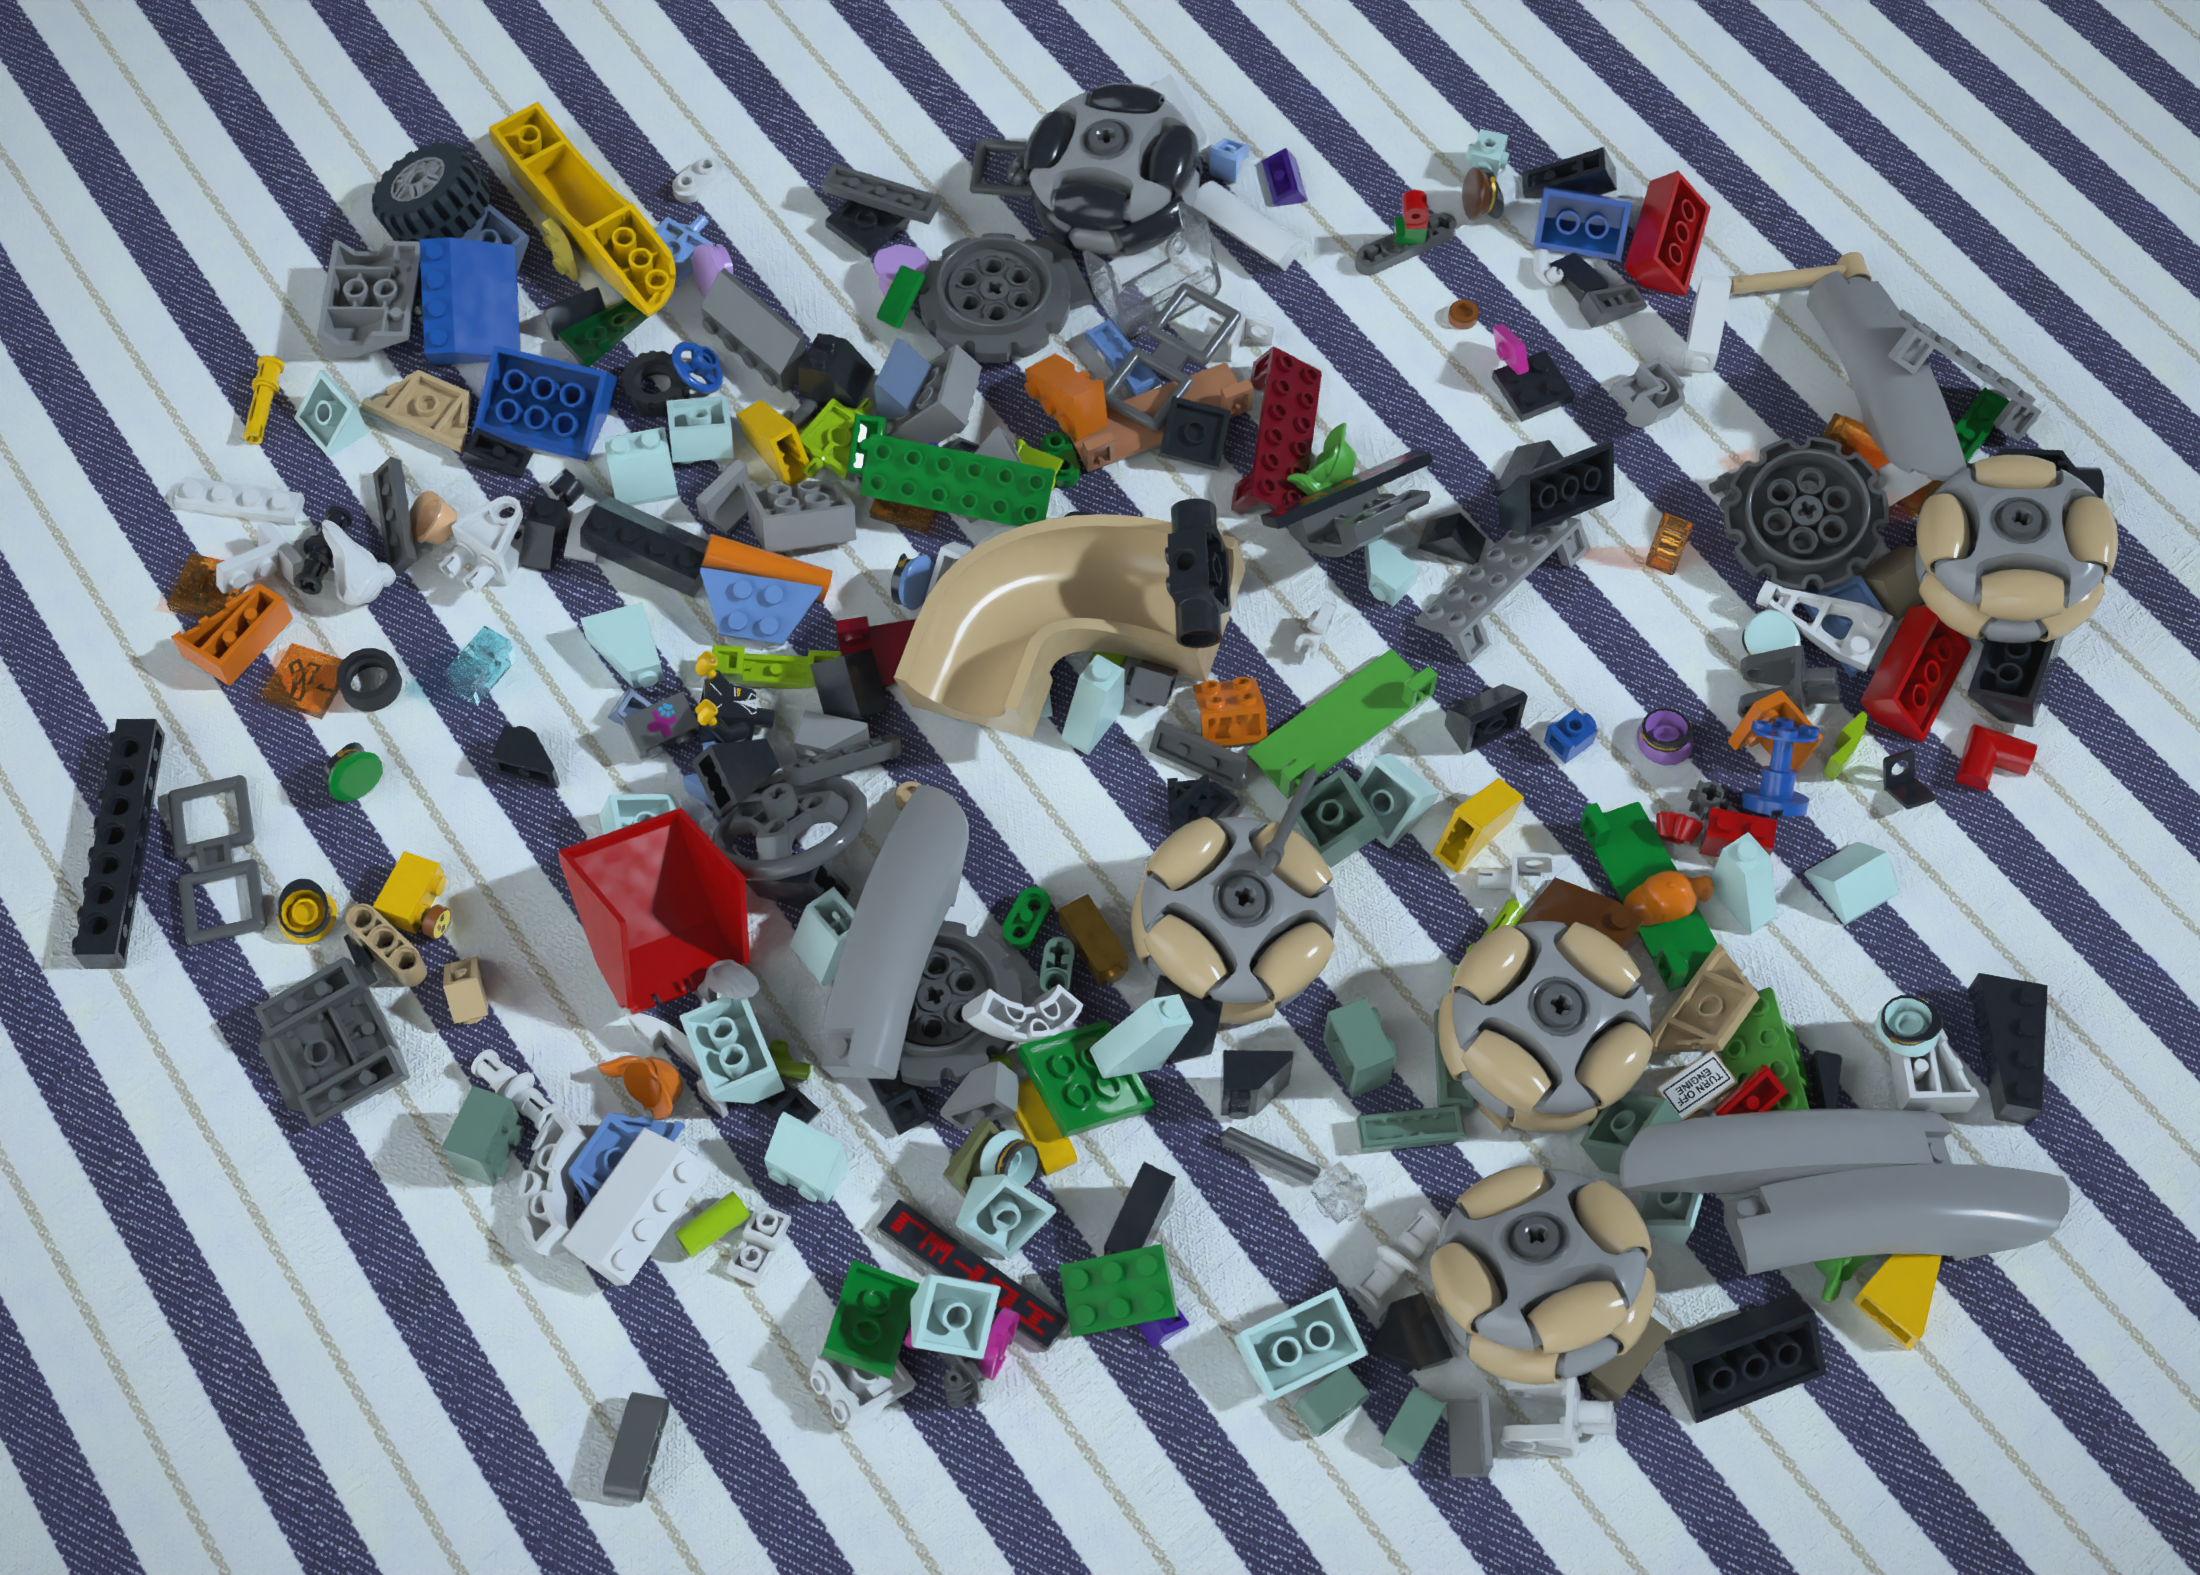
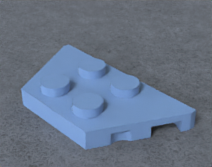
M700 568L704 587L721 636L784 645L795 627L807 614L808 609L816 598L822 593L821 586Z
M1853 575L1849 583L1830 591L1819 592L1815 585H1808L1805 589L1807 593L1862 603L1885 613L1861 575ZM1802 604L1814 622L1819 610ZM1828 615L1822 622L1823 630L1839 640L1846 638L1853 625L1851 619L1839 615ZM1891 622V624H1890V626H1889V628H1888V630H1887V632H1886V634H1885L1883 640H1884V639L1886 638V636L1891 632L1892 627H1893V623H1892V622ZM1839 661L1850 678L1854 677L1859 669Z
M608 1113L568 1169V1175L586 1206L591 1202L643 1128L675 1142L685 1128V1124L680 1121L671 1123L655 1121L653 1118L639 1116L631 1118L624 1114Z

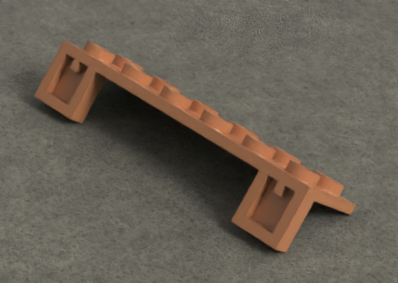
M1222 363L1190 375L1193 378V385L1183 397L1184 399L1231 410L1230 418L1252 410L1253 385L1249 379L1238 383L1227 363ZM1175 381L1126 399L1123 402L1153 418L1178 383ZM1106 407L1108 426L1078 442L1069 432L1066 433L1087 472L1161 445L1165 423L1159 431L1152 432L1113 409Z

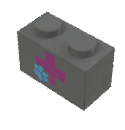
M683 691L623 718V726L640 759L646 756L648 759H654L664 754L666 747L675 743L678 746L685 745L696 738L695 734L699 733V723Z

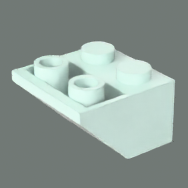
M835 887L806 905L790 943L793 952L822 987L835 979L845 940L855 910Z

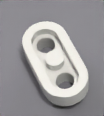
M713 157L701 158L677 176L672 183L675 198L682 203H693L720 183L723 178L720 161Z

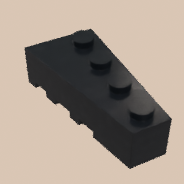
M1978 973L1967 990L1969 1000L1972 1001L1975 1014L1973 1019L1975 1028L1978 1029L1981 1040L1982 1060H1985L1988 1073L1986 1080L1995 1120L2030 1126L2042 1111L2048 985Z

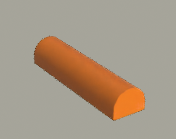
M711 534L708 539L702 566L715 570L821 586L822 593L816 598L817 601L821 602L824 601L833 573L832 570L714 534Z

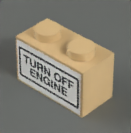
M1712 1049L1657 1086L1655 1094L1656 1097L1667 1098L1683 1120L1707 1117L1706 1113L1717 1106L1737 1088L1738 1082Z

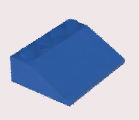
M458 238L420 239L424 354L430 365L487 363L490 361L493 345L521 351L515 245Z
M493 345L472 434L477 427L516 445L587 462L611 409L618 377L606 371Z

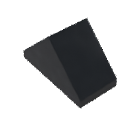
M1456 513L1427 521L1417 549L1474 565L1478 563L1486 538L1461 513Z

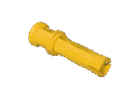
M265 355L257 359L258 372L256 378L251 383L252 390L254 391L253 399L242 436L243 439H246V442L251 444L263 442L271 402L280 389L278 380L280 374L284 371L285 364L274 356Z

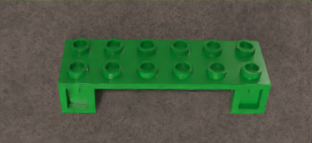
M871 434L860 495L1020 527L1048 519L1046 516L1055 470Z
M1597 802L1585 806L1579 826L1622 905L1626 896L1643 884L1650 876L1664 871L1678 872L1640 802H1634L1609 812H1602ZM1697 905L1688 916L1656 925L1641 926L1638 932V936L1669 992L1687 986L1717 945V941Z

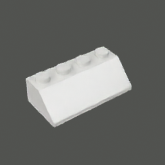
M643 1128L560 1244L614 1285H629L710 1167L685 1147Z

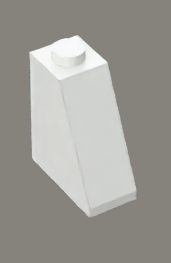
M1702 274L1691 310L1683 368L1693 369L1698 372H1713L1719 353L1732 279Z

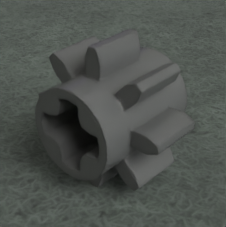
M1699 780L1696 790L1690 789L1687 797L1688 800L1692 801L1689 812H1695L1700 817V820L1703 821L1707 818L1711 807L1727 810L1730 802L1724 798L1728 789H1723L1717 784L1716 780L1706 783Z

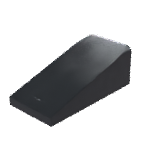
M1575 252L1550 263V267H1557L1556 272L1559 269L1562 270L1563 278L1561 281L1578 304L1581 303L1587 292L1607 289L1609 286L1606 279Z
M476 427L464 450L462 461L521 479L533 456V452Z
M1816 1050L1809 1061L1817 1109H1836L1842 1057L1839 1054Z

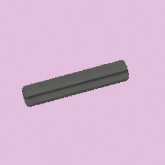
M1228 1127L1222 1137L1223 1146L1312 1186L1319 1178L1321 1172L1319 1166L1233 1127Z

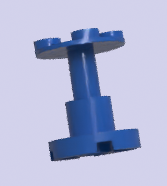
M1774 718L1773 724L1764 720L1752 721L1751 731L1754 734L1773 739L1774 741L1770 766L1763 767L1760 787H1749L1743 790L1742 806L1744 808L1771 815L1772 811H1783V816L1787 817L1807 814L1809 798L1804 794L1794 791L1796 770L1791 769L1790 766L1794 742L1817 741L1820 731L1819 727L1811 725L1793 726L1794 720L1788 718Z

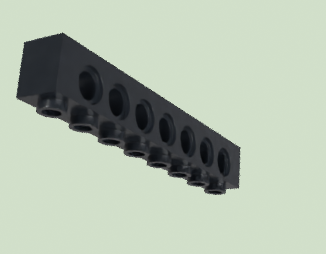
M117 719L115 731L110 733L109 744L111 753L109 760H106L104 764L106 781L104 788L99 792L100 814L99 817L95 818L93 826L95 834L94 847H90L88 852L90 869L88 876H85L83 880L84 902L77 912L78 935L72 940V954L84 969H125L165 739V733L156 719ZM112 898L109 902L102 904L105 900ZM106 928L104 932L97 934L100 930Z

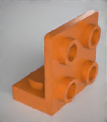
M1237 677L1232 681L1223 682L1208 680L1201 684L1193 685V693L1200 713L1201 737L1217 743L1221 747L1256 743L1267 737L1266 706L1255 678Z
M1779 690L1754 702L1727 742L1735 751L1747 745L1753 747L1760 743L1772 755L1774 740L1754 734L1751 731L1753 720H1764L1773 724L1774 718H1788L1794 720L1793 726L1814 725L1786 694ZM1820 732L1817 741L1794 742L1790 768L1796 770V774L1823 739Z

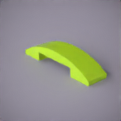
M713 645L712 653L718 661V665L714 670H719L728 682L772 689L816 687L810 665L841 656V651L809 650L808 656L748 654L745 653V647Z

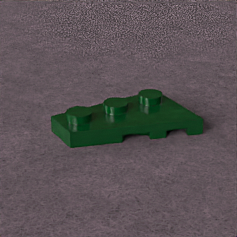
M623 299L563 330L557 335L561 344L582 366L590 367L649 317L627 299Z

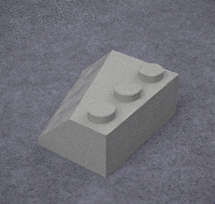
M957 344L930 361L929 364L932 368L911 412L889 420L888 424L892 426V429L886 436L924 444L932 442L938 444L952 434L962 432L969 423L968 416L974 404L973 398L975 390L979 385L978 379L982 367Z
M742 481L750 525L763 550L781 554L790 549L810 550L818 545H843L847 541L856 540L855 505L840 481H801L797 484V487L782 484V481H770L769 487H753V481Z

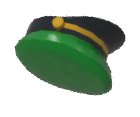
M353 742L344 746L330 758L323 771V783L334 799L341 802H351L365 796L377 785L383 774V767L379 756L375 753L364 751L360 743Z

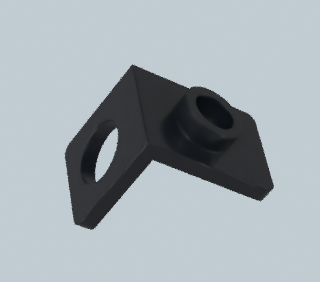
M1908 749L1883 759L1884 790L1903 807L1912 809L1935 801V794L1915 778V755L1913 750ZM1905 760L1906 767L1904 771L1898 775H1892L1893 766L1898 761Z
M349 934L345 935L344 940L354 960V965L369 987L378 981L371 966L374 958L366 946H361Z

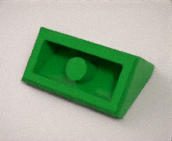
M901 265L877 312L876 318L896 329L901 328L925 279V275Z
M855 414L847 474L863 478L871 434L886 436V417Z

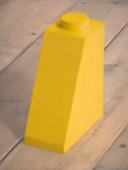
M763 400L757 401L736 414L745 439L783 484L794 487L801 481L809 478V474L806 476L803 469L810 462L796 426Z
M1497 778L1456 808L1432 854L1458 874L1513 819L1524 797L1502 779Z
M1893 1254L1853 1301L1856 1306L1910 1351L1925 1333L1942 1255Z

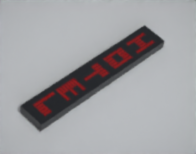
M1412 450L1260 515L1262 524L1274 529L1284 528L1430 465L1433 462L1430 452Z
M900 1199L897 1200L877 1225L879 1232L940 1275L1000 1286L994 1314L998 1316L1004 1307L1018 1312L1019 1322L1017 1330L1046 1351L1050 1350L1069 1325V1319Z

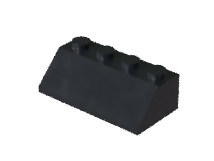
M1607 440L1521 474L1499 496L1500 527L1529 535L1614 500V441Z
M608 496L594 504L580 528L581 548L694 598L703 583L700 568H708L702 566L708 540Z
M2064 636L2047 642L2037 640L2026 643H2005L1991 641L1986 638L1968 689V696L2000 721L2033 727Z
M1794 1293L1664 1342L1670 1373L1696 1424L1827 1374L1815 1311Z

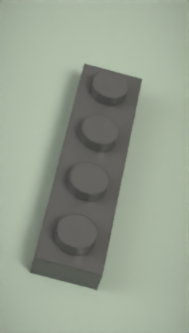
M835 163L832 164L821 184L822 192L928 225L941 204L940 196Z
M390 457L373 472L386 562L392 567L396 576H400L417 560V552L414 545L413 527L410 519L402 463L400 459Z

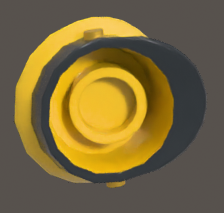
M300 878L290 882L282 890L278 901L276 917L280 929L287 939L299 944H311L322 940L330 933L336 922L337 906L334 899L323 891L320 885L310 879Z

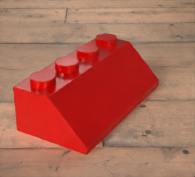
M1679 171L1649 182L1624 268L1640 286L1684 296L1688 291L1711 207Z
M1927 605L1909 607L1860 702L1876 723L1916 742H1924L1972 648L1963 634L1943 623L1938 615L1932 612Z

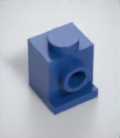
M1574 709L1555 724L1552 723L1548 726L1544 743L1566 764L1594 743L1598 731L1596 729V722L1590 714H1581Z

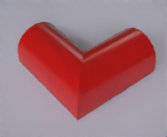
M1973 724L1969 729L1954 782L1986 792L1994 767L2026 776L2033 763L2037 744Z
M1761 1065L1713 1108L1712 1111L1716 1116L1766 1112L1788 1091L1768 1066Z

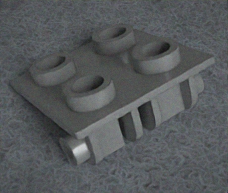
M935 1351L951 1369L943 1379L948 1405L952 1408H961L973 1398L981 1404L983 1402L981 1390L983 1385L979 1378L982 1377V1374L970 1359L964 1362L959 1355Z

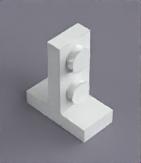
M267 521L258 525V547L216 564V586L225 594L257 579L267 577L276 571H280L291 585L294 586V578L297 574L301 573L304 567V559L271 522Z

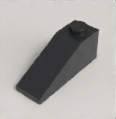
M1605 147L1588 151L1522 172L1523 196L1525 198H1542L1544 186L1596 195L1616 191V167Z

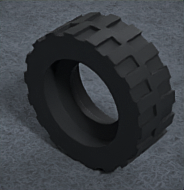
M655 350L648 353L643 352L638 354L636 358L633 357L629 361L630 363L625 365L623 369L621 384L628 406H631L632 411L638 412L640 416H649L651 418L667 417V400L689 399L690 386L676 372L672 362V353L669 354L666 351L656 352ZM652 375H666L671 381L669 389L658 394L645 393L641 388V383L645 378Z

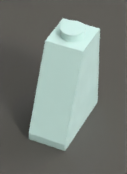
M643 602L580 618L586 640L634 689L650 687L657 682L665 680Z
M1098 654L1094 657L1078 679L1061 740L1089 755L1124 709L1125 669Z
M1748 832L1722 849L1711 879L1714 884L1713 893L1751 935L1775 919L1777 909L1771 857Z
M1179 994L1152 998L1090 1048V1052L1103 1079L1161 1069L1192 1026L1193 1021Z

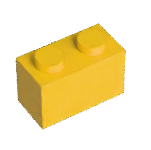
M403 851L373 908L392 926L416 934L421 924H423V920L435 898L440 896L446 887V876L440 863Z

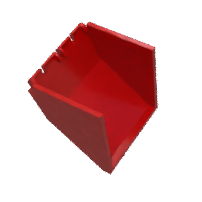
M682 808L558 850L559 862L596 964L621 1009L626 1007L635 1015L656 1007V1003L652 999L653 996H656L660 1004L674 1000L687 994L685 984L691 992L697 991L698 986L706 977L708 967L717 961L730 959L742 966L743 964L750 963L745 876Z

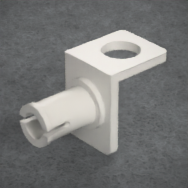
M1244 313L1239 323L1224 341L1228 343L1227 360L1231 361L1245 336L1267 345H1272L1274 342L1275 325ZM1211 317L1209 322H1207L1204 335L1213 337L1223 322ZM1253 326L1262 327L1267 332V335L1257 333Z
M1512 852V866H1509V869L1479 868L1478 888L1481 890L1508 889L1509 893H1511V899L1518 901L1519 872H1552L1551 854ZM1536 860L1543 862V864L1531 865L1527 861Z

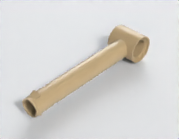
M1849 252L1840 257L1837 265L1754 275L1739 274L1729 279H1732L1730 293L1739 295L1754 291L1812 286L1824 275L1838 270L1846 280L1852 277L1867 278L1871 282V276L1863 255L1859 252Z

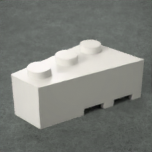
M1943 1028L1939 1033L1936 1046L1923 1056L1907 1057L1895 1053L1888 1048L1899 1110L1963 1113L1969 1112L1980 1097L1975 1087L1972 1088L1962 1071L1964 1067L1960 1059L1955 1058L1947 1044L1948 1037Z

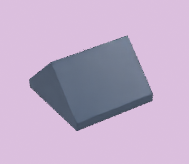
M488 204V207H485V213L482 218L478 219L476 225L471 230L468 229L460 239L515 245L518 273L530 238L492 205Z
M896 339L874 384L877 416L886 417L887 421L911 412L932 368L903 339Z

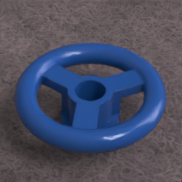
M681 342L674 347L672 351L674 368L687 385L702 393H714L720 389L723 383V375L719 366V359L712 349L706 346L701 347L692 342ZM683 351H691L692 360L689 363H682L681 353ZM689 373L701 376L708 384L697 381Z

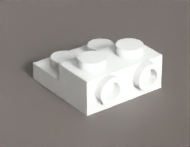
M822 1355L816 1358L810 1372V1381L813 1389L819 1395L824 1393L832 1402L831 1411L834 1418L841 1424L846 1422L851 1430L881 1414L884 1406L912 1391L916 1384L899 1359H897L890 1379Z

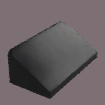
M595 287L545 306L542 309L549 331L554 340L559 341L558 333L606 309L599 288Z

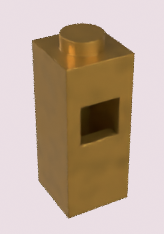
M1089 894L1059 908V924L1073 943L1074 948L1098 986L1107 982L1115 983L1122 979L1126 972H1128L1129 957Z

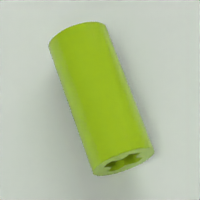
M731 1191L673 1233L684 1251L692 1259L747 1220L750 1214L736 1193Z

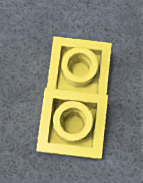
M549 218L541 225L544 232L543 241L554 257V260H552L553 266L561 275L566 274L575 282L579 278L571 245L562 229L553 219Z

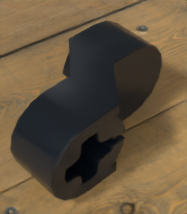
M565 468L551 480L549 488L552 489L555 496L560 497L559 500L565 501L567 507H570L585 493V487L582 486L578 479H575L576 476Z

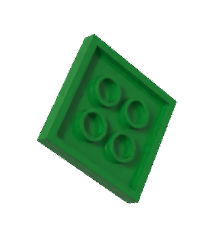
M1107 1020L1062 1032L1039 1041L1021 1044L1017 1050L1019 1058L1063 1138L1150 1112L1155 1105L1137 1073L1102 1078L1090 1048L1112 1030Z

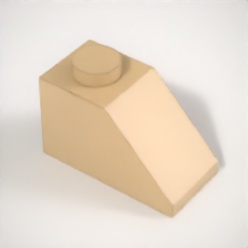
M478 956L444 964L443 988L454 1024L463 1022V1024H473L482 1020L483 1016L488 1015V1000Z

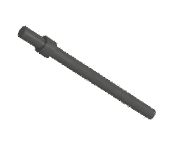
M1307 769L1272 841L1264 847L1261 854L1262 862L1258 868L1261 876H1270L1274 867L1280 864L1284 856V846L1317 779L1318 774L1314 769Z

